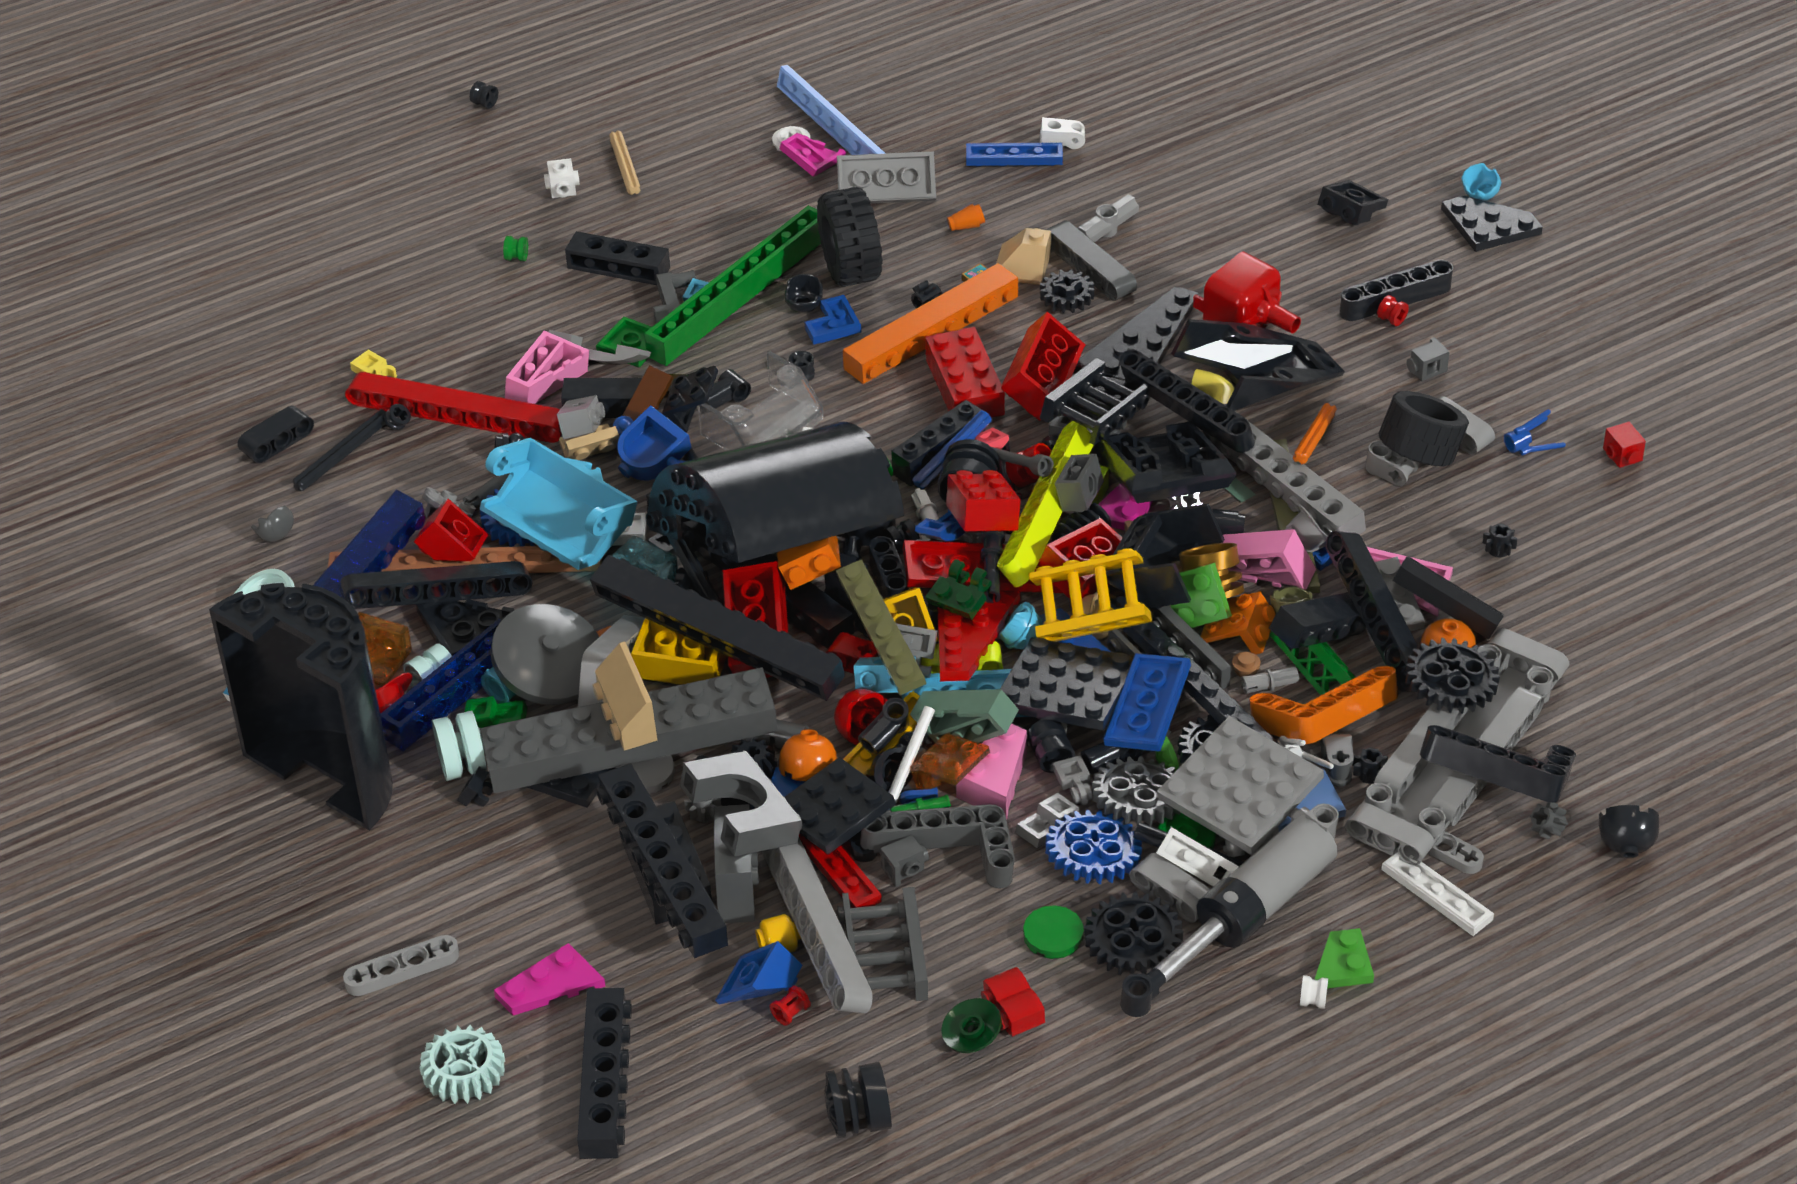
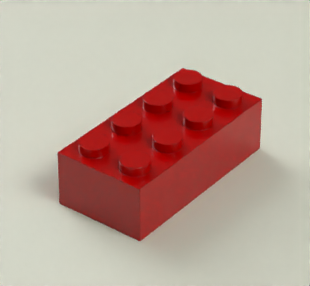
M1046 312L1027 329L1001 389L1025 408L1029 414H1032L1040 421L1041 419L1039 418L1045 396L1071 378L1085 343L1050 313Z
M975 327L925 337L926 361L948 411L967 400L987 412L991 418L1005 415V392L1001 389L1002 384Z
M777 561L723 570L726 608L732 611L738 610L754 621H763L776 631L788 633L785 581L778 568ZM728 656L729 668L732 674L755 669ZM765 673L766 678L773 677Z

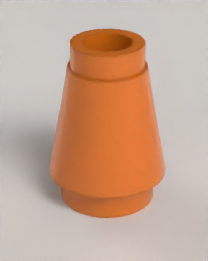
M971 204L947 217V221L951 231L980 227V224L985 223V218L980 205Z

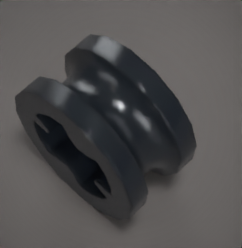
M401 404L392 405L384 414L385 423L393 430L403 429L411 419L410 411Z

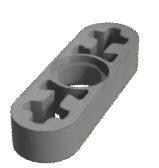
M1413 819L1409 822L1415 824L1418 822V819ZM1444 831L1441 843L1448 844L1452 849L1441 851L1434 844L1428 852L1429 855L1467 874L1479 872L1483 865L1484 855L1481 850ZM1471 857L1475 859V861H1474V860H1471V861H1469V862L1464 861L1465 859L1468 860V859H1470Z

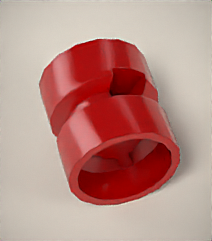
M1037 443L1024 451L1017 452V454L1033 457L1037 454L1050 456L1052 450L1044 443ZM1006 462L1007 475L1017 487L1024 488L1038 480L1039 476L1034 475L1028 467Z

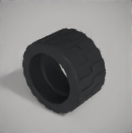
M1399 391L1392 397L1378 434L1382 443L1399 455L1425 465L1443 467L1454 462L1469 421L1466 415L1459 409L1441 399L1419 392Z

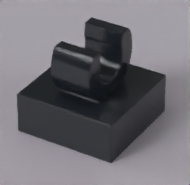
M479 766L468 779L457 801L467 806L474 799L478 805L484 807L489 798L483 795L482 792L489 796L493 793L492 784L484 782L489 772Z

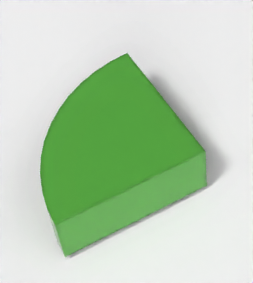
M1166 736L1161 751H1156L1155 759L1159 764L1165 762L1166 769L1174 767L1176 772L1179 768L1178 759L1171 742Z

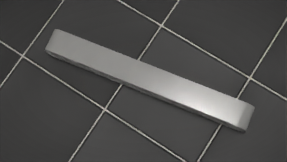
M798 837L797 844L762 851L834 1010L868 1013L873 999L871 988L800 838Z

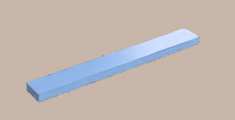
M788 65L781 66L777 87L851 155L886 154Z

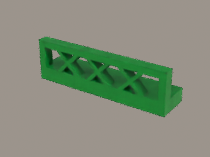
M1271 632L1270 636L1320 695L1329 691V682L1338 681L1342 685L1356 678L1327 642L1309 645L1308 659H1299V648L1291 650L1278 636ZM1323 663V676L1314 677V664Z

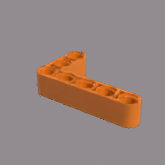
M1390 666L1375 667L1306 704L1271 693H1258L1252 695L1249 699L1251 716L1272 735L1278 737L1285 736L1290 739H1301L1306 744H1311L1396 700L1398 697L1396 669Z

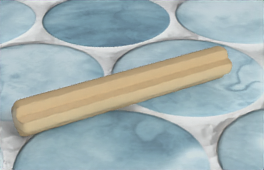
M612 131L610 133V142L627 192L630 195L638 194L641 191L639 188L640 184L621 131Z

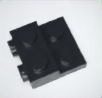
M1351 180L1323 186L1317 205L1321 206L1323 210L1331 215L1341 216L1343 220L1351 225H1359L1370 221L1372 213L1385 209L1389 199Z

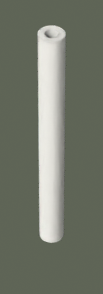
M924 706L889 789V793L894 796L896 803L935 710L931 707Z

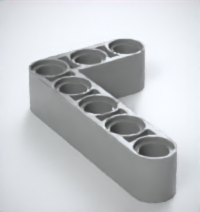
M623 615L585 650L581 662L578 707L603 702L602 699H596L593 690V684L597 683L595 670L621 642L625 641L630 653L632 652L645 618Z

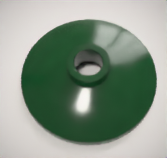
M973 998L960 1002L947 1013L943 1020L941 1028L943 1040L950 1049L959 1053L980 1051L991 1044L997 1037L1002 1024L1001 1014L998 1008L986 999Z

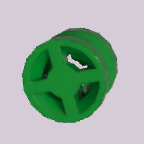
M506 236L503 246L504 259L511 261L513 258H516L519 261L525 262L528 256V238L520 237L519 239H514L513 236Z

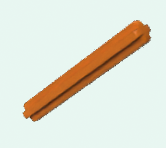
M1329 403L1323 405L1295 450L1294 462L1299 461L1303 465L1308 461L1335 416L1337 410L1335 405L1331 406Z

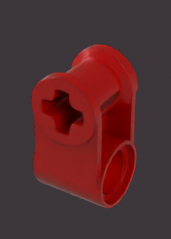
M845 632L840 633L825 652L837 655L841 659L844 671L853 674L854 665L860 657H877L878 655L872 641H866Z

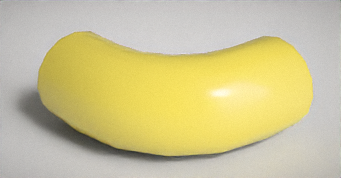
M1200 369L1195 370L1191 383L1224 405L1228 403L1235 389L1224 377Z

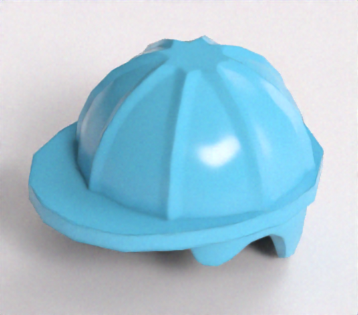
M1029 602L1020 604L1012 613L1005 628L998 634L1007 648L1023 650L1031 637L1037 638L1035 626L1043 625L1040 616L1035 612L1034 606Z

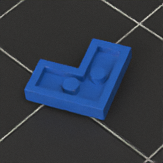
M845 295L820 300L821 310L825 317L805 322V330L813 345L861 333V324Z

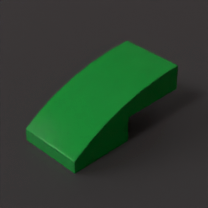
M494 696L467 700L465 712L473 711L477 726L484 728L525 719L528 707L524 700L497 704Z

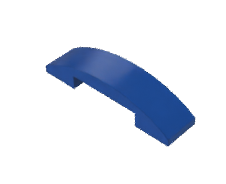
M949 509L938 520L926 518L915 526L917 534L944 541H953L966 532Z

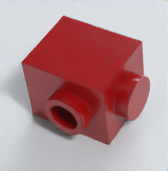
M1630 422L1606 428L1603 449L1606 451L1607 456L1621 468L1643 461L1646 440Z

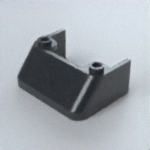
M1209 503L1146 513L1137 517L1129 526L1113 555L1122 549H1133L1142 556L1143 563L1133 565L1138 602L1144 604L1147 608L1160 609L1163 606L1190 603L1191 601L1174 562H1180L1179 554L1194 547L1223 543L1225 539ZM1122 568L1106 571L1107 582L1125 594Z

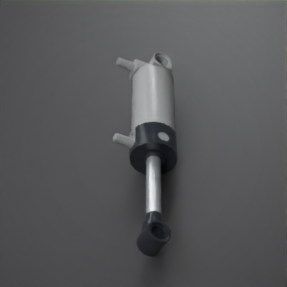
M1324 803L1316 805L1311 810L1306 807L1301 809L1295 808L1288 815L1291 818V822L1232 874L1219 881L1209 891L1192 879L1188 880L1185 884V890L1199 899L1196 909L1202 926L1149 973L1131 974L1124 979L1120 1002L1123 1012L1131 1017L1146 1015L1151 1009L1152 1000L1160 993L1159 988L1214 939L1226 947L1236 948L1242 945L1264 925L1267 919L1331 864L1337 856V845L1334 840L1339 815L1337 809L1330 804Z

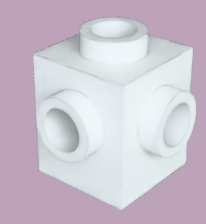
M571 158L547 161L548 174H544L546 189H551L552 198L576 195L575 185H580L578 170L573 171Z

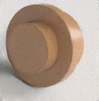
M1240 652L1232 659V667L1240 677L1255 675L1260 669V658L1254 653Z

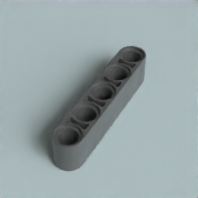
M1064 220L1045 229L1051 231V250L1074 270L1082 272L1083 277L1089 276L1090 282H1094V286L1112 301H1116L1137 290V282L1134 275L1069 221Z

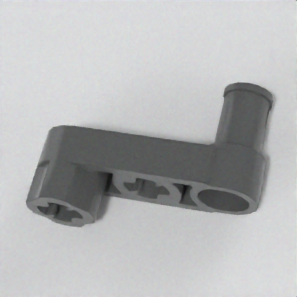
M694 270L676 274L671 272L656 274L657 287L662 302L661 306L653 308L656 324L680 306L675 289L688 287L693 278L696 279Z

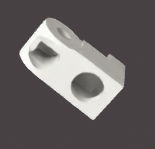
M1042 117L1040 143H1062L1063 146L1071 149L1081 148L1085 143V127L1081 122L1075 120Z

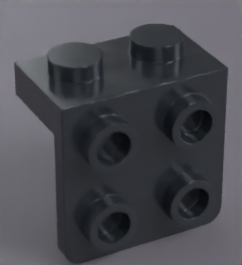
M716 366L703 367L696 372L680 375L672 382L662 414L686 433L688 432L696 406L704 404L709 400L718 374Z

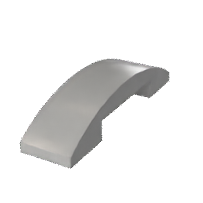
M549 330V333L579 346L582 344L583 337ZM618 344L615 354L588 349L590 360L609 364L633 363L650 357L651 354L649 351Z

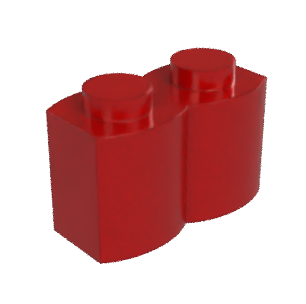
M1014 967L983 980L984 991H981V997L992 1002L998 1008L1002 1018L1001 1030L1006 1029L1009 1035L1013 1037L1045 1023L1044 1006L1034 990L1030 988L1019 968Z

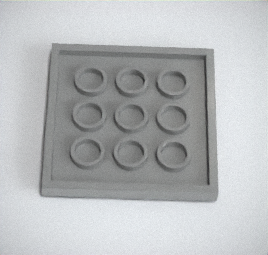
M1229 716L1157 790V798L1252 855L1324 778V770Z

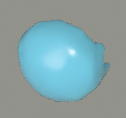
M1484 163L1470 166L1463 172L1461 177L1466 194L1469 197L1484 201L1492 199L1499 192L1502 183L1496 169L1490 170Z

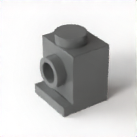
M1435 337L1431 338L1429 344L1412 350L1411 358L1407 359L1406 362L1408 370L1421 381L1447 372L1449 351Z
M913 835L881 848V868L895 887L901 885L902 879L923 871L924 862L929 860L926 847L923 844L919 845Z

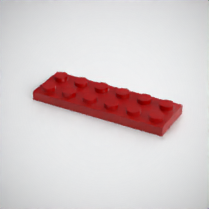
M904 540L903 555L907 587L932 588L940 576L948 577L950 565L955 559L964 562L965 567L962 570L969 572L970 577L962 584L969 587L971 575L976 567L984 570V562L980 558L983 543ZM1002 544L1003 550L1005 549L1006 544ZM1000 571V591L1042 592L1041 585L1036 586L1030 579L1022 586L1014 587ZM1052 583L1053 593H1063Z

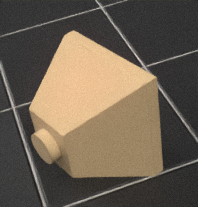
M1025 228L1002 244L996 264L999 263L1016 275L1020 283L1040 285L1043 282L1051 255V231Z

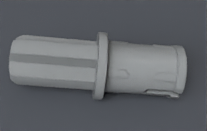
M1296 667L1276 671L1266 669L1265 672L1242 676V689L1245 694L1267 689L1274 691V687L1296 683L1299 680V674Z

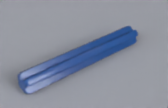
M983 410L976 414L913 477L912 481L915 486L922 490L925 489L940 474L943 468L942 464L945 453L949 446L959 440H974L991 423L992 418Z

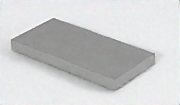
M934 151L837 156L838 190L859 187L866 192L870 204L936 201Z

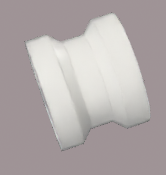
M1303 975L1300 1006L1306 1007L1309 1004H1313L1320 1009H1325L1328 978L1314 980L1310 976Z

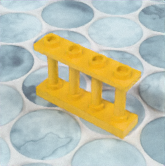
M1122 549L1117 551L1115 555H1094L1090 557V560L1082 562L1070 560L1064 562L1063 566L1054 568L1042 566L1037 568L1036 572L1029 573V579L1036 586L1041 585L1046 619L1043 625L1035 626L1036 637L1057 642L1152 622L1151 611L1144 604L1138 602L1133 565L1142 564V556L1136 550ZM1122 568L1127 604L1124 605L1125 608L1114 610L1110 605L1106 571ZM1095 574L1100 609L1096 614L1087 615L1083 611L1079 577ZM1068 579L1073 615L1070 616V619L1060 621L1056 616L1052 583Z

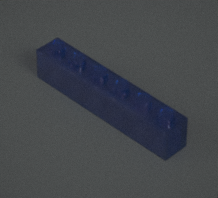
M396 489L313 586L327 589L342 597L339 590V582L344 576L381 572L383 569H386L396 553L405 548L409 538L415 531L423 527L426 520L423 504ZM354 589L350 591L349 594H353L357 592L359 589Z

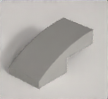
M1056 793L1038 803L1037 812L1019 822L1015 833L1038 848L1046 843V834L1049 833L1050 826H1055V820L1063 821L1065 814L1073 818L1074 811H1079V807L1059 793Z

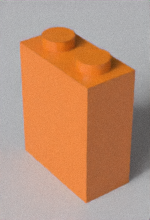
M836 536L777 552L778 568L790 590L841 567L838 538Z

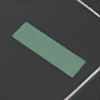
M1236 477L1230 486L1225 488L1241 503L1256 495Z

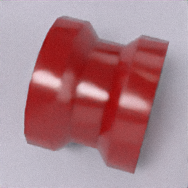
M1388 295L1380 303L1377 316L1382 320L1388 319L1390 324L1394 326H1399L1405 320L1409 306L1405 302H1397L1395 297Z

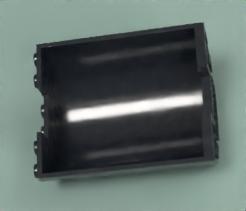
M843 421L692 459L664 468L652 486L646 523L649 530L675 540L683 539L681 523L694 520L705 524L707 534L705 542L708 552L740 563L903 517L904 508L898 482H892L888 471L890 463L883 450L874 447L870 441V434L853 423Z
M284 583L261 585V590L245 595L243 591H240L215 604L209 611L243 756L283 780L306 763L340 783L343 787L326 801V805L370 831L388 807L392 795L393 781L365 630L357 611L339 595L327 589L309 584H302V588L285 587Z

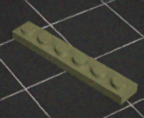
M862 559L836 570L839 581L899 694L902 695L926 685L921 669Z

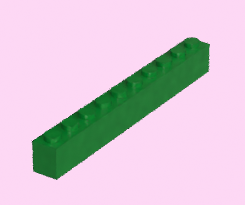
M809 205L646 331V351L651 352L649 358L664 366L669 365L819 246L821 239L818 231L817 209Z

